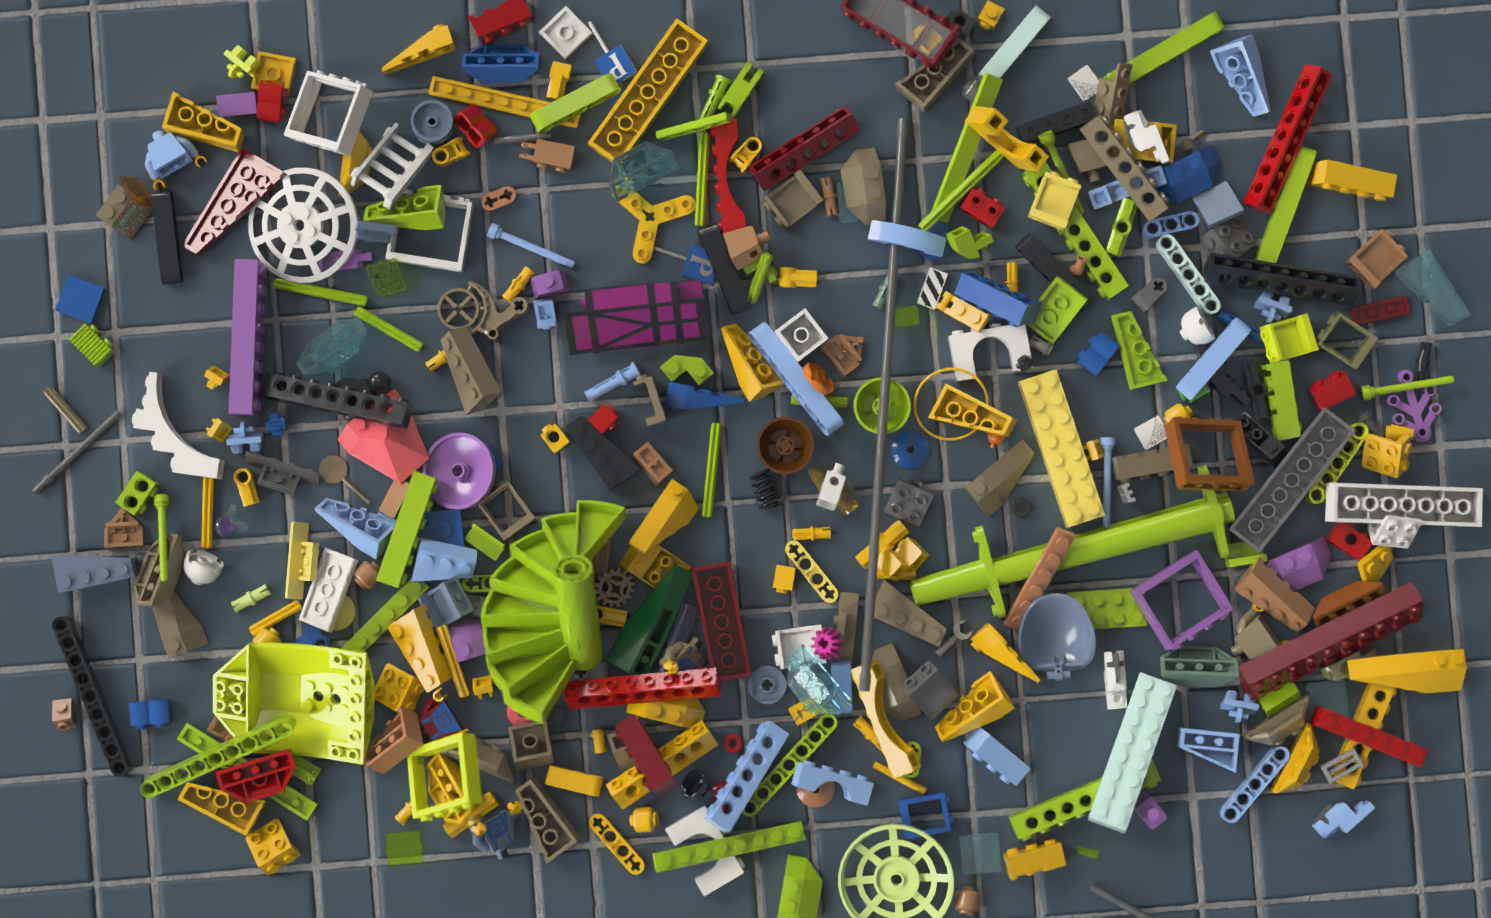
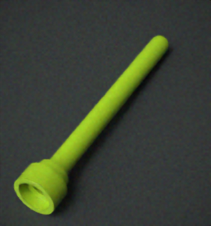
M1052 130L1046 131L1039 135L1038 138L1041 144L1048 148L1060 177L1067 180L1069 178L1068 173L1054 145L1055 135ZM1077 195L1074 205L1080 214L1083 215L1084 209Z
M1445 376L1377 388L1365 385L1361 386L1362 400H1371V398H1375V395L1450 384L1455 381V378L1453 376Z
M157 494L153 499L154 506L158 509L160 579L162 582H166L168 580L166 509L169 505V496Z

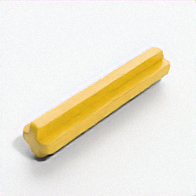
M295 600L250 626L251 634L255 636L262 628H270L301 610L302 605L298 600Z

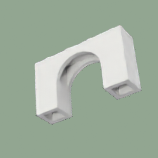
M1001 323L989 325L990 329H984L981 333L972 328L971 332L963 333V330L952 332V335L948 337L953 368L967 370L976 376L973 361L974 347L982 339L995 338L1003 342L1007 347L1012 372L1021 371L1016 367L1017 359L1023 355H1031L1026 325L1015 327L1010 324L1001 326ZM954 371L956 382L974 379L969 374Z
M706 804L665 828L674 846L696 834H707L716 840L725 838L724 834L726 832H722L705 820L708 810ZM731 856L722 858L713 867L696 876L694 880L702 894L706 896L743 874L745 864L741 857Z

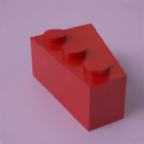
M508 0L493 10H490V8L484 10L485 14L475 18L474 15L468 17L481 44L486 43V45L496 41V37L500 35L507 36L511 34L513 29L518 26L523 28L529 25L530 21L533 20L524 0Z

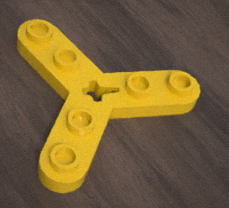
M618 182L612 188V195L615 200L639 220L633 249L634 260L639 264H646L651 260L658 225L693 213L696 207L695 200L688 195L652 206L625 182ZM642 210H645L648 214L653 212L655 220L647 222V217Z

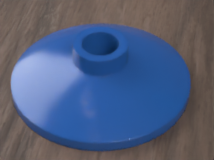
M906 431L899 434L894 439L891 447L894 461L905 469H915L922 466L928 459L930 452L926 438L915 431ZM909 446L914 447L913 453H908L907 448Z

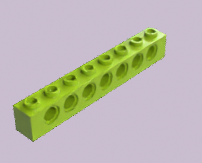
M1046 161L1038 172L1030 170L1023 172V181L1028 187H1032L1035 192L1033 193L1034 197L1039 188L1037 180L1043 178L1045 172L1049 173L1052 171ZM1074 205L1065 230L1055 229L1060 235H1064L1067 247L1071 251L1074 250L1077 255L1075 257L1076 260L1078 256L1086 257L1085 268L1088 271L1086 273L1087 277L1092 283L1095 281L1099 287L1097 288L1099 295L1109 300L1129 285ZM1070 226L1078 228V235L1070 234ZM1081 242L1088 243V251L1080 249ZM1091 258H1097L1100 261L1099 267L1091 265ZM1105 273L1110 276L1109 283H1104L1101 280L1102 274Z
M1152 758L1141 789L1147 787V789L1153 788L1158 785L1157 782L1161 781ZM1103 777L1008 816L1018 840H1028L1034 837L1033 834L1036 832L1045 833L1051 830V826L1055 824L1061 826L1068 823V819L1072 817L1078 819L1087 815L1086 812L1092 809ZM1084 795L1090 797V802L1087 805H1082L1080 802L1081 797ZM1065 803L1072 804V810L1068 813L1063 812V805ZM1048 810H1053L1055 814L1051 820L1045 819V813ZM1031 817L1037 820V824L1034 827L1027 826V821Z

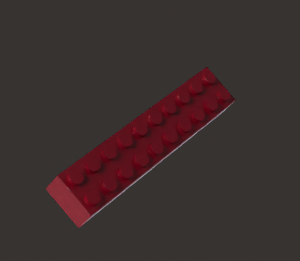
M1412 582L1238 666L1240 684L1251 701L1262 699L1267 693L1278 691L1289 682L1294 683L1306 674L1315 673L1322 666H1329L1341 657H1348L1359 648L1364 649L1370 643L1376 640L1380 641L1392 632L1401 631L1408 624L1419 622L1423 618V599Z

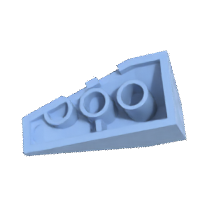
M1253 35L1235 39L1211 50L1210 53L1220 74H1224L1229 81V86L1231 88L1234 87L1240 95L1239 99L1250 114L1254 117L1270 112L1260 54Z
M327 497L315 507V511L360 551L377 559L387 549L397 520L381 512L374 514L367 512L366 508L356 509L350 507L348 503Z

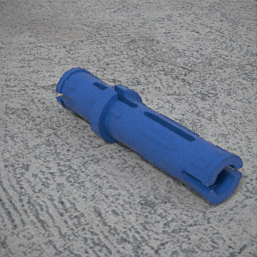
M1223 308L1216 316L1217 320L1229 325L1238 317L1252 329L1247 336L1264 345V341L1260 336L1261 331Z

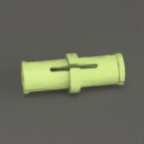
M264 584L252 592H246V595L231 602L232 606H234L233 609L238 613L250 605H256L257 601L271 595L270 590L268 591L269 588Z

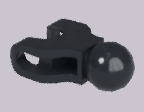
M375 371L369 375L368 379L364 378L359 381L354 378H343L334 384L337 385V388L343 389L344 386L354 388L356 392L366 390L376 396L385 394L390 388L391 381L385 372ZM358 399L352 402V406L357 404ZM343 416L344 419H352L351 417Z

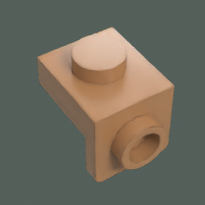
M72 698L52 701V722L58 730H68L76 727V722L73 719L74 701Z

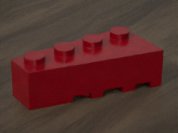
M635 714L615 725L617 730L615 733L620 743L624 742L627 748L625 751L630 759H635L637 764L634 766L640 775L644 774L647 780L644 783L650 792L653 790L660 797H663L681 785L672 776V770L665 760L661 758L660 751L652 743L650 735Z

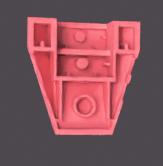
M395 389L385 394L394 400L402 398ZM375 403L370 405L369 410L375 407ZM393 407L388 409L387 414L393 411ZM412 415L408 429L354 418L346 425L337 439L349 454L400 484L413 474V471H417L430 459Z

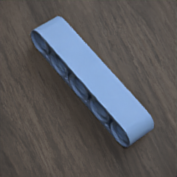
M1236 317L1175 388L1191 400L1252 329Z
M1280 745L1270 748L1221 807L1220 816L1223 820L1235 823L1240 819L1288 761L1290 754L1287 748ZM1281 749L1283 751V757L1277 760L1275 757V753L1277 750ZM1266 764L1271 766V771L1268 774L1263 773V767ZM1253 779H1257L1259 782L1256 789H1252L1250 786ZM1241 794H1245L1247 797L1243 804L1238 802V797ZM1233 809L1234 816L1228 819L1226 811Z

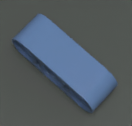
M1188 211L1153 219L1143 226L1142 233L1146 238L1154 239L1165 234L1171 235L1189 231L1198 225L1199 216L1196 212ZM1186 216L1193 218L1194 223L1192 226L1186 224ZM1168 220L1175 223L1174 230L1167 228L1166 222ZM1148 225L1156 227L1157 231L1155 234L1148 232Z
M850 659L831 660L833 715L852 714Z

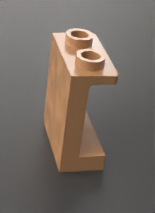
M1383 229L1375 233L1345 262L1371 290L1376 288L1387 275L1408 258L1406 249L1401 244L1397 245L1393 240V235Z

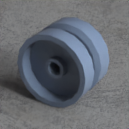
M423 101L416 106L411 115V126L414 135L424 145L428 143L433 147L441 146L448 142L454 133L455 125L452 113L440 101Z

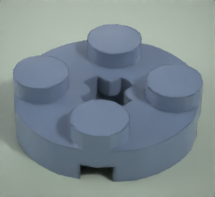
M768 665L761 666L753 671L748 681L750 694L762 704L776 703L782 698L787 687L786 678L782 672ZM766 679L773 683L770 690L762 687V683H765Z

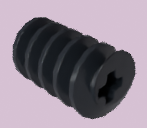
M770 469L753 473L749 477L750 480L756 481L752 484V487L758 488L754 495H760L756 499L757 502L763 503L758 507L760 510L783 505L776 503L781 498L780 496H774L778 489H772L776 482L770 481L774 477L773 474H767Z

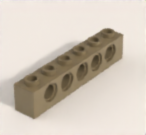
M1099 114L1081 127L1080 131L1150 222L1169 208V199L1164 192L1160 193L1158 191L1156 181L1152 177L1148 178L1145 174L1147 170L1140 161L1137 163L1133 158L1135 154L1129 146L1125 147L1121 142L1123 138L1119 132H1114L1111 129L1110 125L1112 124L1105 115L1102 117ZM1100 131L1107 132L1108 139L1100 140L1098 133ZM1113 146L1118 147L1120 154L1113 156L1110 153V148ZM1129 162L1132 169L1124 171L1121 168V164ZM1135 177L1141 178L1143 185L1135 186L1133 179ZM1152 193L1155 196V200L1151 202L1146 201L1144 195Z

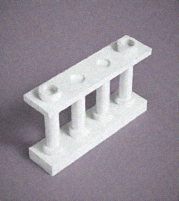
M396 122L391 128L388 127L385 130L383 139L361 166H356L351 173L352 186H355L359 180L365 182L383 194L385 198L383 206L388 209L393 206L428 162L434 149L428 143L423 149H419L397 134L399 124ZM393 140L413 153L415 160L408 162L386 146ZM381 153L405 168V172L403 175H397L376 161L377 157ZM371 166L393 180L395 185L392 188H386L366 175L365 172Z

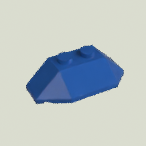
M521 44L481 45L469 52L462 53L461 68L464 72L482 83H521L539 70V53Z
M1213 145L1207 146L1162 168L1167 184L1156 187L1160 193L1164 192L1170 201L1179 203L1213 187L1220 164Z

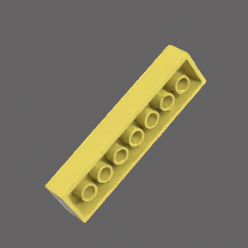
M1057 369L1019 381L1018 385L1066 528L1105 516Z

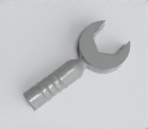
M964 620L954 624V636L949 637L935 651L939 657L956 642L957 638L965 640L971 636L972 631L966 635L960 632L959 625L965 622Z

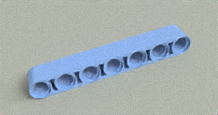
M763 322L748 332L751 342L826 436H829L841 428L844 422L825 396L808 382L803 373V368L769 325Z

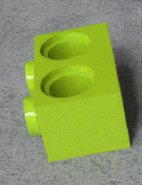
M136 471L115 503L134 516L142 515L148 508L147 502L149 499H153L158 493L159 489L157 487L159 483L143 472ZM143 481H146L149 486L145 492L140 488ZM133 497L138 500V504L134 508L130 506V500Z

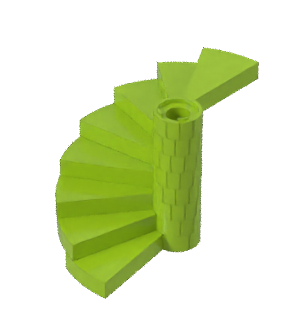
M577 500L576 512L541 518L542 529L510 545L512 557L506 560L489 579L491 590L485 599L481 612L487 667L493 681L503 692L504 703L530 720L543 724L575 670L592 669L602 661L603 648L593 567L590 561L625 521V507L601 501Z

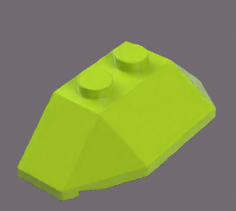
M790 854L787 856L777 918H817L823 880L807 857Z

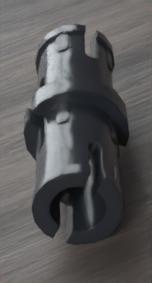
M1420 341L1418 358L1415 359L1414 380H1426L1427 368L1431 363L1429 358L1433 346L1432 343Z

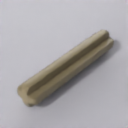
M48 387L43 392L78 434H82L87 430V426L53 387Z

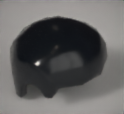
M699 769L690 771L684 777L681 784L685 791L683 794L690 800H699L704 797L710 788L708 776Z

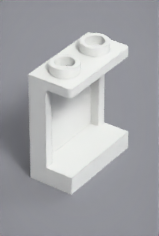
M821 624L775 631V635H772L773 647L777 646L778 654H774L776 666L780 665V669L826 663V659L822 660L819 658V655L813 654L816 648L810 647L815 642L811 638L817 637L815 632L817 630L821 631Z

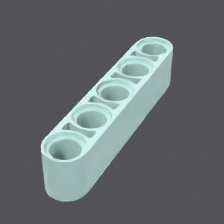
M1036 5L977 76L982 79L984 73H989L1001 78L1051 17Z
M1169 234L1161 236L1156 242V248L1194 302L1205 315L1217 313L1221 307L1220 301L1208 284L1204 282L1203 277L1176 239ZM1163 239H1167L1170 242V248L1166 249L1162 246L1161 242ZM1173 255L1181 257L1180 264L1173 262ZM1185 270L1192 272L1193 277L1191 280L1184 277ZM1196 286H1201L1203 288V295L1196 294ZM1208 301L1214 303L1215 309L1213 311H1209L1206 308Z

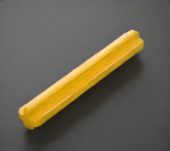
M203 477L202 548H212L214 478Z
M447 625L438 626L436 630L458 696L460 698L467 697L470 693L460 663L457 661Z

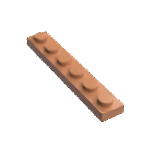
M1059 527L1055 529L1003 621L1005 626L1019 631L1026 610L1035 599L1043 595L1075 539L1074 533Z

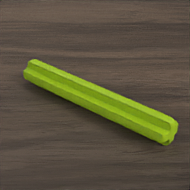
M362 307L356 309L354 315L417 352L422 349V342Z

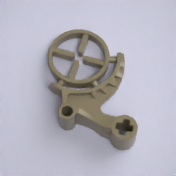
M473 281L468 282L469 287L467 290L454 288L447 291L440 298L437 307L441 322L448 328L454 330L467 326L472 336L480 332L487 335L494 342L501 339L499 331L504 326L515 321L518 317L528 315L530 312L529 303L522 297H516L503 313H498L491 295L482 286ZM473 288L481 295L484 306H480L476 296L471 293ZM456 292L469 294L460 304L461 308H464L472 299H474L476 304V313L473 319L463 310L460 311V314L470 322L461 327L449 325L458 315L457 311H453L446 320L442 316L444 300H447L454 308H458L448 297ZM519 303L524 307L523 310L517 307ZM480 311H484L480 323L473 329L472 326L478 320Z

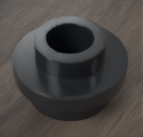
M1023 355L1018 358L1017 369L1023 372L1034 365L1032 355Z

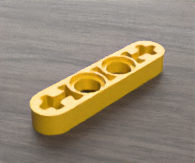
M593 814L589 820L591 829L631 874L637 875L642 873L645 866L643 859L603 814ZM595 817L603 819L601 824L604 827L606 824L609 825V828L605 829L602 834L599 832L602 828L599 825H593ZM608 831H613L616 834L615 841H607L605 834ZM626 846L629 849L628 855L620 856L618 848ZM633 853L635 855L634 857H632L633 861H639L641 863L639 865L640 870H633L631 868L633 864L630 862V860L628 861V863H626L624 860L628 859Z

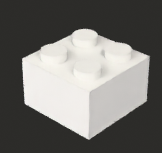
M806 308L774 331L797 362L829 339Z

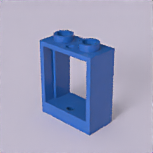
M942 791L898 799L902 824L911 826L907 804L940 799L945 826L922 831L928 835L951 831L954 821L952 814L949 815L947 807H951L949 795L945 796V793ZM903 830L905 839L921 837V835Z

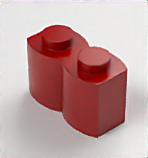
M261 80L259 82L257 120L280 123L282 118L286 117L287 109L284 107V99H287L288 88H285V82Z
M475 104L460 111L453 119L458 129L466 134L470 143L476 148L491 141L498 133L495 125L485 118L482 110Z

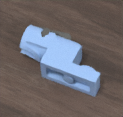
M1367 800L1364 802L1360 801L1354 807V811L1344 802H1339L1335 805L1327 804L1313 821L1312 827L1324 839L1337 832V828H1340L1344 833H1348L1375 807Z

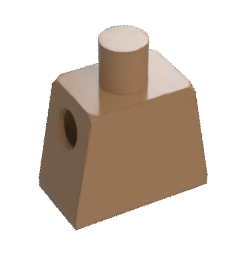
M753 226L723 234L731 260L737 271L760 259L761 255L764 254L761 245L771 242L767 231L757 235Z

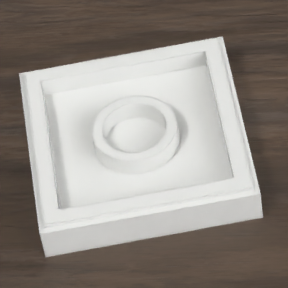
M567 6L539 31V34L565 60L593 34Z

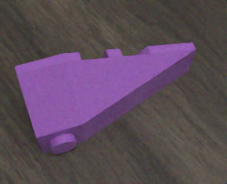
M466 619L449 625L452 644L458 662L486 654L481 619Z

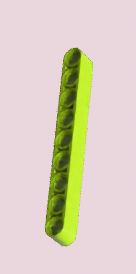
M283 715L150 775L141 785L140 791L147 798L155 797L286 738L295 729L296 719L292 715ZM282 723L288 724L290 729L284 728ZM265 731H270L273 736H268ZM248 738H252L256 744L250 743ZM231 746L237 747L239 751H234ZM215 753L219 754L222 759H218ZM198 761L203 762L205 767L200 766ZM181 769L187 770L188 774L183 773ZM165 776H168L172 782L167 781ZM148 784H152L155 789H151Z

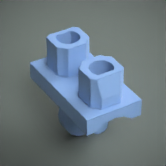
M1262 292L1255 302L1253 309L1262 311L1261 315L1267 317L1266 322L1269 324L1273 319L1279 321L1280 318L1286 320L1293 308L1290 306V298L1280 296L1277 302L1272 300L1273 293Z
M240 422V428H234V434L228 435L226 443L227 446L230 445L233 454L242 453L244 451L243 444L249 443L250 452H257L261 450L264 434L263 431L254 432L253 426L247 427L245 422Z
M1228 690L1220 704V709L1228 710V716L1235 717V723H1240L1241 718L1248 719L1249 714L1255 715V712L1259 710V704H1256V699L1251 701L1248 695L1245 694L1243 701H1238V692Z

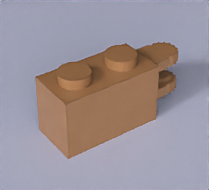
M537 139L536 144L522 142L521 147L533 149L535 152L534 156L524 153L519 154V159L532 161L540 169L547 170L548 167L556 168L555 171L560 173L572 171L576 152L575 146Z

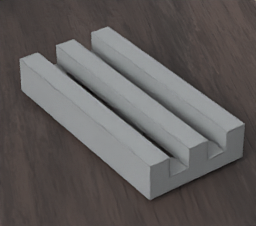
M1124 483L1117 487L1124 504L1136 501L1135 497H1130V494H1133V492L1127 489L1130 486L1129 483Z
M1352 748L1319 767L1327 778L1328 783L1331 784L1362 767L1364 764L1355 748ZM1351 754L1354 755V756L1351 757L1350 759H1348V760L1342 762L1341 764H1339V765H1337V766H1335V767H1333L1332 769H1330V770L1327 771L1326 768H1328V767L1334 765L1335 763H1337V762L1341 761L1342 759H1344V758L1350 756ZM1357 760V764L1333 777L1330 776V774Z

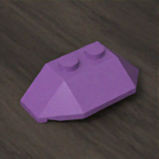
M1323 536L1270 558L1268 561H1264L1263 564L1268 568L1272 567L1277 572L1276 576L1281 581L1286 580L1290 584V589L1296 591L1324 578L1331 552Z

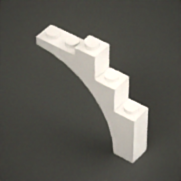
M149 372V376H147L145 381L147 391L142 400L144 410L136 409V413L132 416L133 428L155 431V435L151 439L152 450L175 453L170 464L172 472L222 479L225 460L212 458L197 451L176 432L164 406L162 394L163 375Z

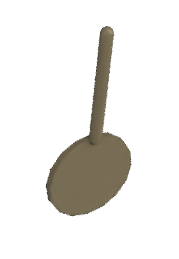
M332 455L322 460L319 466V473L324 481L331 484L343 481L368 505L371 504L345 478L348 467L344 459Z

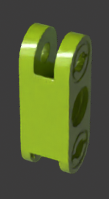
M750 61L745 64L717 108L721 111L726 105L733 109V119L739 113L765 72L759 68L753 78H749L747 75L753 67V63Z

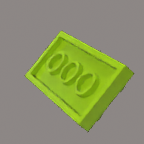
M1133 588L1067 592L1068 596L1073 597L1083 606L1089 616L1093 629L1147 626V619L1129 592Z

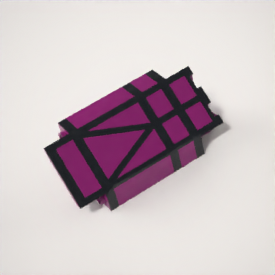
M701 280L683 283L674 281L584 292L585 297H581L582 307L585 311L563 314L570 355L599 354L669 346L708 339Z

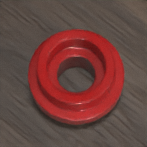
M729 734L725 737L724 748L728 752L736 753L741 750L743 741L739 735ZM731 740H736L737 745L735 747L730 746L729 742Z

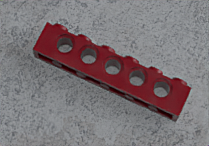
M844 105L748 167L763 191H766L783 179L788 178L797 170L804 168L816 158L821 157L830 149L837 147L841 142L854 136L860 131V128L853 114Z

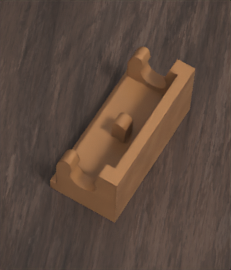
M646 442L631 456L633 461L655 486L673 471L649 442Z

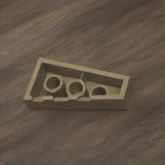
M468 327L450 330L440 341L465 414L468 415L485 410L501 393V390Z
M1184 444L1188 466L1193 467L1189 444ZM1169 447L1112 458L1115 481L1120 480V483L1132 482L1131 478L1138 476L1139 480L1151 478L1150 474L1158 473V477L1170 475L1169 471L1173 470Z
M882 581L876 595L874 618L939 647L947 629L887 581Z

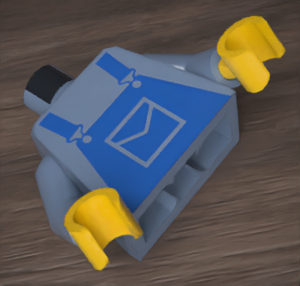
M515 801V804L509 803L507 805L508 811L496 810L469 826L473 834V845L485 853L496 852L498 859L509 856L506 845L514 841L515 819L517 814L523 809L518 801Z

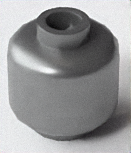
M978 76L968 77L961 85L962 96L972 104L982 81Z

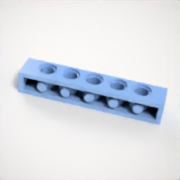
M771 721L759 725L756 737L750 740L746 747L748 750L745 755L738 759L736 763L738 765L737 768L729 774L726 779V786L719 790L716 796L718 799L706 812L705 820L722 832L731 831L789 736V733ZM764 738L769 742L767 748L763 746ZM755 754L759 758L757 764H754L753 762V756ZM745 770L749 774L746 781L743 779V772ZM734 787H737L739 790L737 797L733 795ZM725 803L729 807V810L726 814L723 812L722 809Z

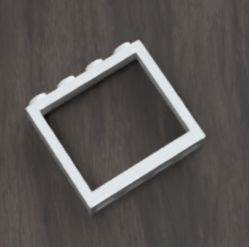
M319 70L317 73L307 71L284 136L297 142L350 156L373 91L366 88L367 84L357 80L356 83H353V80L343 77L341 80L340 77L329 73V76H326V73ZM321 84L355 92L337 142L304 133Z
M405 189L402 194L406 193L408 196L413 194V190ZM444 195L445 206L466 209L458 262L395 253L399 227H396L395 234L390 236L385 259L392 262L463 272L474 204L470 202V199L459 197L458 200H453L451 196Z

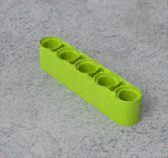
M608 73L534 111L530 118L538 133L541 134L616 96L621 92V88L613 74Z

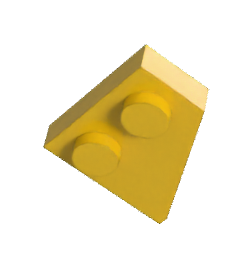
M1379 545L1357 563L1362 581H1380L1393 560L1391 547Z

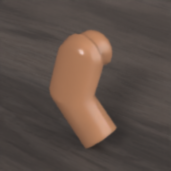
M1078 256L1076 263L1069 267V272L1074 277L1083 274L1087 260L1086 257Z

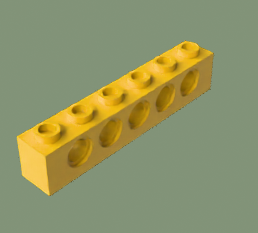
M1367 683L1353 720L1381 731L1383 717L1388 714L1391 707L1389 702L1391 697L1396 695L1398 688ZM1378 691L1383 693V698L1380 701H1377L1375 698V694ZM1370 709H1375L1376 716L1373 719L1368 717ZM1345 738L1339 755L1360 743ZM1360 744L1362 750L1358 755L1364 765L1335 782L1351 789L1359 786L1362 779L1360 774L1362 769L1367 767L1369 762L1368 754L1373 750V748ZM1351 754L1350 756H1348V757L1342 759L1341 761L1335 763L1334 767L1337 766V765H1339V764H1341L1342 762H1344V761L1350 759V758L1353 757L1354 755ZM1346 766L1332 773L1330 776L1333 777L1339 774L1340 772L1346 770Z
M701 720L658 750L662 755L661 758L665 760L672 770V776H674L718 746V743ZM635 766L606 784L610 794L622 810L650 792L644 783L647 780L644 774L640 775Z

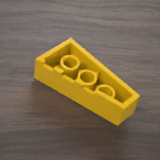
M945 384L928 417L935 421L1009 437L1017 422L1016 419L948 384Z
M423 604L387 628L428 693L451 679L452 675L445 656L441 654L439 649L440 642L438 637L435 638L432 620L427 616V606Z
M188 782L177 799L245 836H249L267 801L263 800L245 803L221 790Z

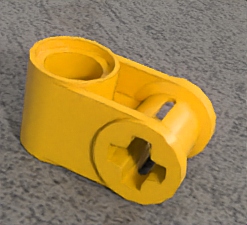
M457 137L436 148L432 154L434 163L439 167H446L469 156L471 153L467 151L462 142L463 137ZM439 153L447 155V158L442 162L436 159Z
M757 137L748 138L728 161L730 163L733 162L740 168V172L743 174L761 153V141ZM757 142L759 148L756 151H751L748 149L749 143Z

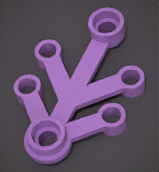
M1402 370L1397 374L1399 384L1412 382L1414 379L1413 373L1410 370ZM1404 374L1409 375L1408 381L1403 379ZM1431 386L1433 389L1432 394H1429L1427 392L1428 387H1425L1418 403L1414 389L1405 391L1409 405L1400 401L1397 395H1390L1387 398L1389 406L1396 407L1413 417L1415 424L1405 420L1403 414L1397 413L1393 415L1392 422L1395 425L1414 428L1413 438L1418 442L1429 440L1431 437L1430 425L1435 416L1442 410L1440 404H1431L1428 415L1422 421L1421 413L1430 397L1435 395V386ZM1392 397L1396 399L1395 404H1391L1390 399ZM1434 405L1438 407V411L1436 413L1432 410V407ZM1396 416L1401 417L1400 423L1396 422ZM1420 429H1423L1425 431L1424 436H1421L1419 434Z

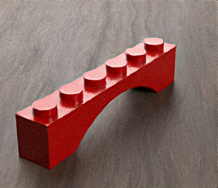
M737 119L711 128V137H715L716 145H712L713 156H717V164H714V175H718L719 182L715 183L716 194H720V202H717V212L722 215V220L718 221L719 231L723 232V234L746 227L745 214L733 200L726 179L728 159L738 142Z
M1316 706L1309 723L1421 768L1428 753V749L1319 706Z

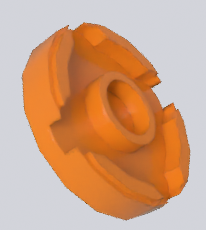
M810 362L803 367L806 379L819 393L828 396L834 391L832 379L825 377L826 371L818 364Z

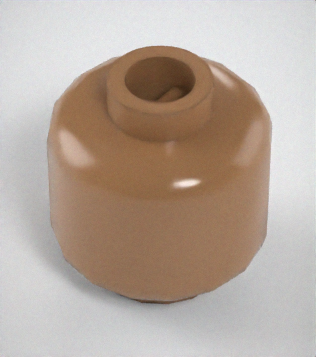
M363 561L355 569L353 574L355 578L353 580L363 589H372L379 582L376 579L380 567L374 561L371 563Z
M963 886L962 890L955 892L954 908L959 911L960 915L971 916L979 910L980 894L977 891H973L974 887Z

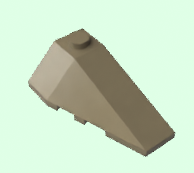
M1022 439L964 487V489L983 512L990 517L1004 505L1035 453Z
M175 591L172 597L152 607L168 658L176 657L209 644L203 626L197 621Z

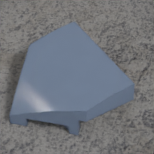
M358 220L354 228L356 231L355 239L366 240L368 243H389L390 236H393L396 232V226Z

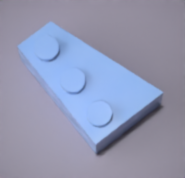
M421 538L412 570L411 582L445 580L455 576L458 579L472 578L477 562V550Z
M981 727L972 730L963 741L974 752L972 756L980 762L986 761L988 763L986 767L994 774L996 771L1002 774L999 778L1006 784L1011 782L1017 786L1031 769Z
M1178 727L1177 747L1236 773L1240 734Z

